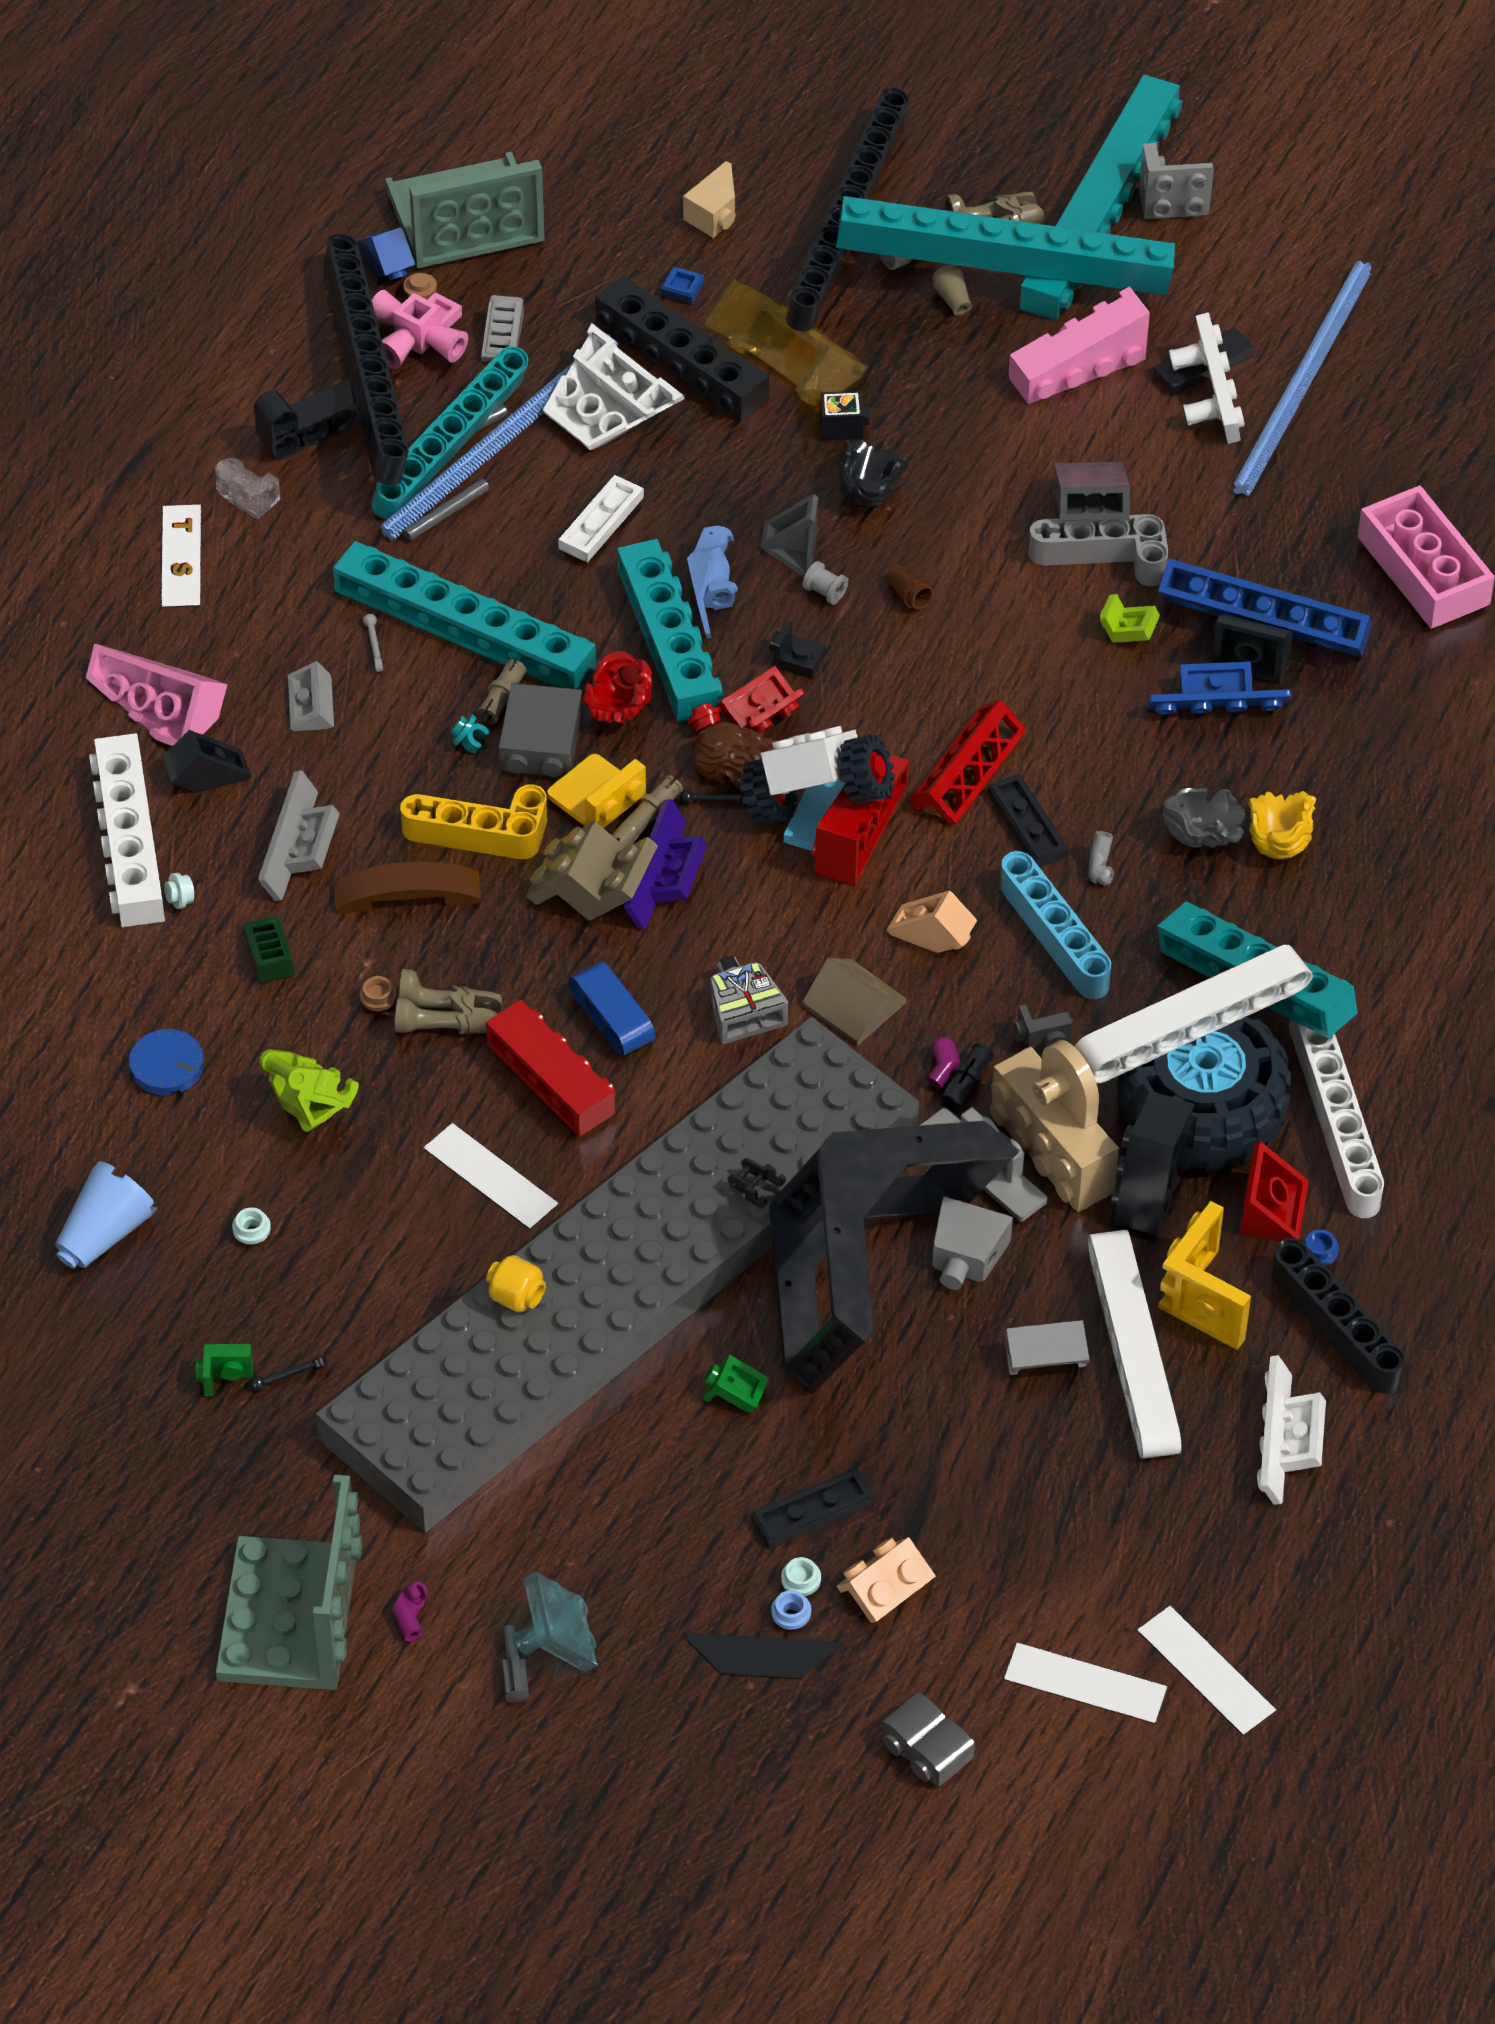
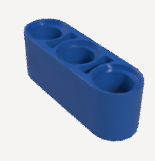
M599 962L569 977V987L574 998L619 1056H625L655 1041L656 1035L651 1021L605 962Z

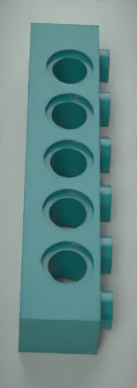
M658 539L618 547L617 563L619 576L677 723L687 721L693 716L691 711L701 705L711 703L713 708L718 707V699L723 698L721 682L718 677L713 678L710 655L701 649V633L698 626L693 627L691 624L692 613L688 601L683 602L681 599L682 588L678 576L672 577V564L669 553L667 551L662 552Z
M1187 901L1157 925L1161 953L1210 978L1277 948L1266 942L1263 938L1254 936L1238 928L1235 924L1226 922L1214 916L1206 909L1199 908ZM1303 961L1313 975L1310 983L1298 993L1268 1006V1008L1329 1039L1357 1014L1354 986L1346 980L1339 979L1323 971L1316 965Z

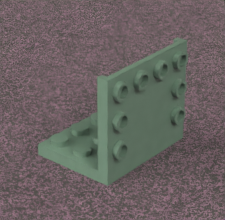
M511 151L505 153V158L394 182L392 177L385 178L386 190L400 226L403 228L417 268L545 241L543 176L539 160L517 164Z
M334 1475L333 1477L336 1518L332 1543L238 1536L216 1669L217 1681L337 1690L341 1663H345L347 1638H345L356 1559H360L362 1551V1535H359L360 1514H357L358 1492H351L350 1476Z

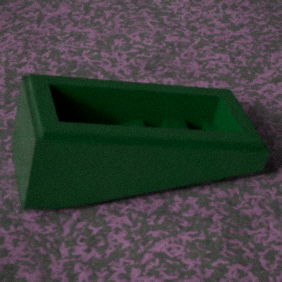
M279 916L243 923L258 983L293 977V959ZM274 929V930H270V931L255 933V932H259V931ZM276 937L275 939L256 942L257 940ZM278 946L277 948H272V949H267V950L259 951L260 949H265V948H270V947ZM280 954H281V956H278V957H273V958H268V959H263V960H262V958L271 957V956H276V955H280Z

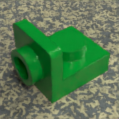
M204 1344L203 1359L196 1360V1382L203 1383L205 1397H213L214 1379L235 1381L241 1378H253L251 1344Z
M729 1355L719 1365L713 1363L706 1372L702 1381L706 1388L701 1399L709 1402L718 1395L750 1414L757 1408L769 1377Z

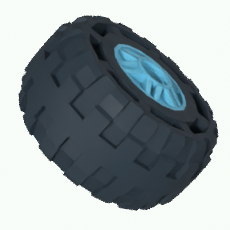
M1246 1016L1119 1075L1117 1079L1119 1114L1124 1116L1125 1128L1128 1125L1134 1126L1151 1091L1193 1103L1195 1105L1192 1116L1189 1118L1182 1136L1186 1137L1184 1149L1179 1150L1176 1168L1191 1171V1167L1205 1168L1207 1173L1221 1171L1224 1166L1232 1164L1233 1167H1238L1252 1159L1254 1143L1261 1141L1268 1147L1276 1139L1280 1126L1284 1124L1291 1088V1072L1288 1070V1057L1283 1046H1280L1278 1039L1273 1038V1033L1269 1031V1028L1259 1019L1253 1021Z

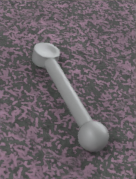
M367 614L363 618V623L368 627L375 671L381 672L383 671V665L375 631L377 619L375 615Z

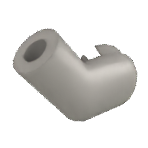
M1096 831L1090 851L1088 877L1094 884L1100 883L1103 886H1107L1111 883L1114 876L1113 869L1106 866L1113 835L1104 831Z

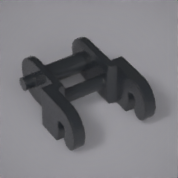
M744 1158L741 1161L743 1167L737 1175L730 1174L727 1180L732 1188L745 1194V1200L759 1208H764L768 1200L765 1196L758 1198V1192L754 1189L755 1185L760 1180H768L777 1186H783L786 1183V1177L783 1174L777 1177L776 1169L768 1164L763 1167L753 1160ZM749 1173L755 1176L750 1183L744 1180Z

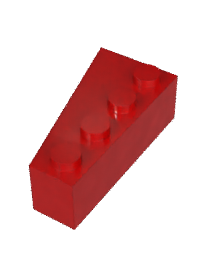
M894 755L889 757L890 763L893 762L894 764L891 773L895 774V780L891 781L894 789L890 791L891 795L886 797V799L856 804L855 800L852 801L849 798L850 793H845L844 789H841L816 827V840L811 851V857L815 858L816 874L856 886L908 785L909 760Z

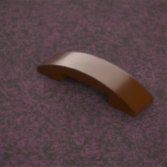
M425 861L390 863L355 871L334 880L336 914L372 911V902L444 897L445 906L481 903L479 870L457 864Z

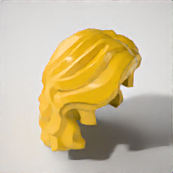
M1304 791L1296 792L1294 795L1290 794L1285 801L1282 794L1275 797L1271 792H1266L1265 796L1260 795L1258 798H1250L1248 805L1251 809L1252 822L1250 823L1249 831L1257 851L1269 858L1279 860L1291 858L1303 851L1312 840L1313 820L1311 816L1316 809L1314 804L1317 798L1308 795Z

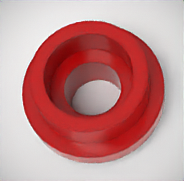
M707 703L691 711L693 716L687 720L689 726H694L696 733H699L714 724L722 722L720 717L722 710L720 707L713 708L711 703Z

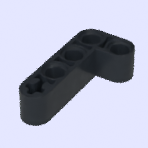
M350 379L292 405H289L276 390L266 391L258 397L254 404L257 436L277 459L288 458L360 424Z

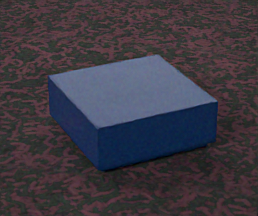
M673 266L661 287V297L692 305L704 285V275Z

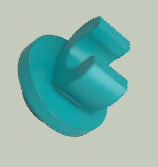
M471 714L467 719L461 716L452 727L450 734L454 736L452 744L457 746L462 742L463 747L468 752L475 754L481 747V744L473 738V735L483 740L489 734V730L482 724H474L476 716Z

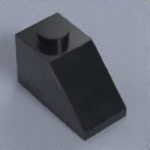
M188 730L162 756L167 769V776L171 783L177 787H184L197 793L246 781L251 777L241 749L192 730Z

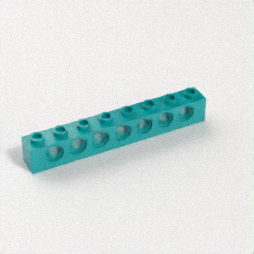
M354 541L333 567L334 588L336 592L505 665L508 660L514 659L511 668L514 667L518 660L526 667L527 675L554 687L579 690L596 668V644L588 641L586 638L575 636L559 629L553 624H547L533 618L523 611H517L499 603L493 598H487L475 593L463 585H457L440 578L435 573L424 571L402 559H396L382 553L374 547Z

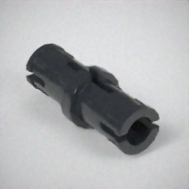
M982 1043L973 1044L964 1062L955 1067L952 1072L953 1079L940 1096L939 1102L944 1108L951 1112H959L970 1092L978 1088L982 1081L981 1075L989 1062L992 1061L994 1055L987 1045Z

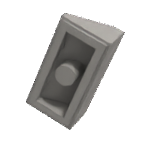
M316 661L288 674L290 729L293 731H305L334 727L332 679L330 673Z

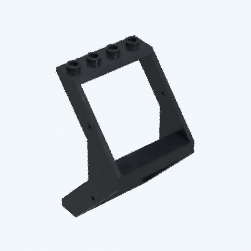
M986 1121L832 1132L769 1204L783 1369L812 1394L874 1331L864 1220L939 1214L944 1197L969 1204L1020 1151L1005 1134L997 1132ZM933 1165L924 1175L898 1177L905 1167ZM826 1257L832 1317L820 1329L815 1269Z

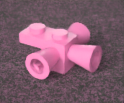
M386 290L379 291L373 297L372 304L377 322L394 326V333L382 339L388 368L398 369L411 349L422 355L432 346L451 363L456 362L464 353L468 344V334L464 331L450 328L462 316L461 305L436 292L428 299L413 293L402 304Z

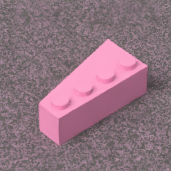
M1130 286L1119 292L1121 298L1109 305L1105 301L1093 307V314L1079 322L1076 318H1073L1064 323L1058 334L1051 337L1047 333L1010 354L1009 379L1028 404L1046 399L1067 389L1078 387L1093 379L1107 376L1122 368L1136 365L1146 359L1150 312Z

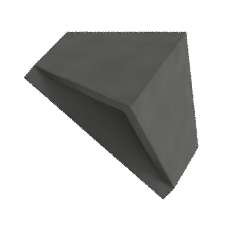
M812 494L764 523L760 548L802 577L805 576L807 570L813 564L818 532V497Z

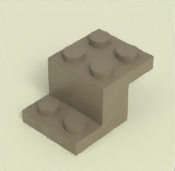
M595 821L582 828L576 827L568 836L560 840L556 838L548 844L544 850L546 857L542 865L535 870L530 878L532 885L526 897L535 905H538L558 894L590 921L633 898L658 845L649 837H646L635 844L630 842L624 846Z

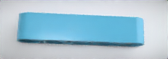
M1014 851L1005 855L1002 859L1000 889L1004 896L1083 997L1099 999L1105 996L1109 991L1111 960L1031 856L1021 851Z

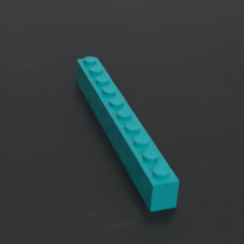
M1147 75L1142 76L1056 227L1110 234L1112 223L1117 224L1119 222L1123 204L1130 202L1134 194L1135 183L1137 180H1140L1143 144L1156 143L1158 150L1159 141L1161 139L1165 140L1168 136L1171 120L1173 118L1177 119L1181 112L1183 101L1179 99L1180 85ZM1027 275L1021 285L1020 310L1057 321L1063 309H1069L1075 288H1081L1083 283Z
M847 196L843 197L836 248L1119 289H1126L1130 286L1133 291L1167 295L1174 269L1175 243Z

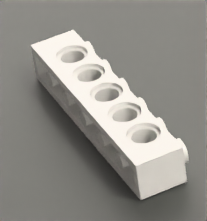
M135 733L94 739L96 754H89L92 776H100V781H93L96 803L103 802L104 808L97 809L100 830L107 829L108 831L107 836H101L104 858L111 857L112 863L105 864L108 886H116V891L109 892L112 914H120L121 927L164 922L163 901L138 735Z

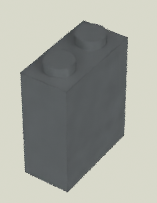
M1123 462L1054 463V499L1060 521L1129 520L1130 485Z
M511 683L499 744L500 771L517 774L546 775L549 777H563L570 772L573 767L582 718V690Z

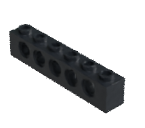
M622 276L595 296L596 321L603 328L611 330L621 337L626 344L637 348L651 361L657 362L670 371L675 378L683 380L700 395L706 396L715 402L726 413H730L742 421L769 400V375L626 277Z

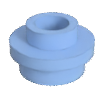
M788 1590L782 1592L773 1601L771 1615L778 1626L790 1630L798 1629L809 1621L811 1605L802 1593ZM787 1610H795V1611H797L798 1613H796V1614H787V1613H785V1612H786Z

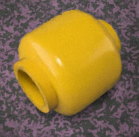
M515 1255L507 1256L500 1263L494 1262L486 1275V1282L489 1283L490 1298L517 1313L524 1312L528 1308L534 1309L545 1293L546 1282L543 1280L541 1269Z

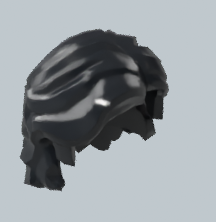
M863 439L860 442L845 441L843 444V464L839 467L841 493L848 501L861 507H873L884 503L893 496V491L897 489L898 474L903 470L902 466L906 463L907 459L902 455L899 456L896 449L884 450L881 448L875 453V447H868Z

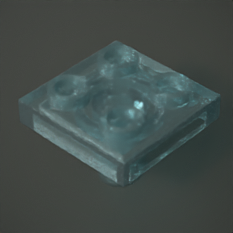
M538 1572L523 1578L533 1624L515 1632L514 1638L518 1639L515 1642L519 1650L523 1654L529 1655L540 1647L583 1672L598 1666L594 1651L596 1641L589 1630L586 1617L588 1607L584 1599L579 1594H574L560 1586L556 1581H552Z

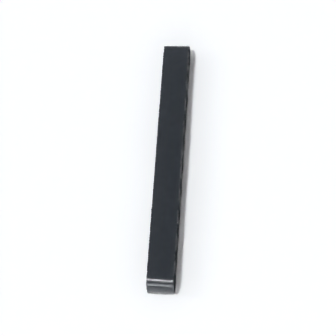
M886 88L881 92L792 290L786 323L796 331L805 332L814 328L848 252L847 249L836 248L843 197L871 200L902 130L909 96L899 88Z
M337 233L328 238L323 263L325 280L372 474L382 484L397 485L402 482L409 448L358 244L352 236Z

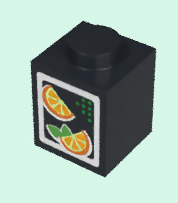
M861 391L820 392L822 441L863 439V425H869V405H862Z

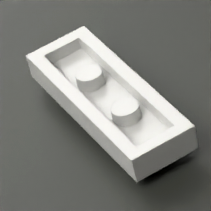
M614 475L558 539L559 549L585 562H589L644 498V488Z

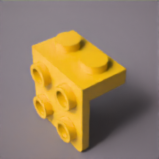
M592 754L549 787L547 791L548 799L584 826L595 821L602 828H605L646 794V766L634 759L620 771L600 755Z

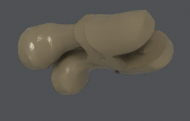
M1033 192L988 197L986 204L975 207H966L958 194L946 195L943 200V210L1035 224H1040L1044 220V212L1036 204L1037 201Z
M402 969L395 1014V1032L409 1033L420 1029L456 1028L459 1034L486 1033V1022L501 1011L503 999L500 994L470 989L464 986L451 985V990L424 988L420 984L416 971ZM446 1008L451 1009V1011H433L425 1009Z

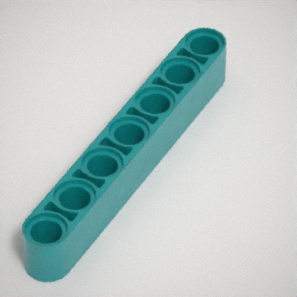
M515 346L502 349L409 447L404 477L401 483L385 485L377 482L371 502L372 510L377 516L388 519L423 490L483 426L494 411L516 391L523 381L528 366V356L523 349ZM405 474H411V475H413L414 477H409V476H407V475H405ZM384 495L391 496L394 499H388Z

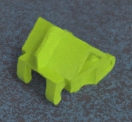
M273 1049L264 1051L259 1059L261 1068L270 1073L269 1081L282 1108L295 1116L302 1130L306 1132L311 1131L331 1118L334 1113L343 1107L349 1108L357 1094L359 1084L352 1078L347 1079L344 1089L337 1092L341 1073L334 1067H330L328 1070L323 1069L322 1066L316 1063L317 1060L289 1051Z

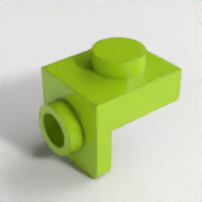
M1112 594L1109 595L1104 608L1101 610L1100 622L1112 643L1147 641L1151 638L1160 614L1155 606L1124 608L1118 595Z

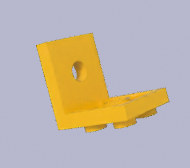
M1210 1201L1202 1213L1197 1211L1192 1216L1182 1239L1177 1237L1169 1248L1167 1259L1163 1263V1269L1167 1271L1160 1286V1290L1165 1295L1159 1302L1158 1308L1238 1350L1246 1338L1251 1296L1204 1271L1219 1251L1224 1211L1222 1206Z

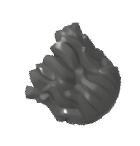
M1207 787L1200 789L1182 788L1173 796L1165 799L1162 815L1165 827L1171 835L1187 846L1201 847L1205 845L1214 848L1218 845H1228V842L1237 843L1244 834L1243 829L1246 827L1243 823L1246 815L1241 805L1237 804L1236 798L1228 789L1219 790L1212 799L1206 800L1205 796L1208 795Z

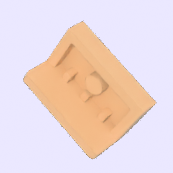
M892 1537L885 1540L873 1549L876 1555L866 1564L863 1560H860L843 1572L846 1579L837 1585L841 1593L849 1590L870 1623L877 1622L936 1577L909 1537L896 1542Z

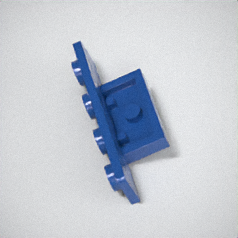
M1251 662L1180 664V694L1149 695L1146 702V710H1155V713L1158 715L1174 714L1177 712V709H1191L1192 713L1197 714L1208 713L1212 711V708L1226 707L1228 712H1241L1247 710V706H1261L1262 710L1274 711L1282 709V705L1288 704L1291 698V691H1253Z

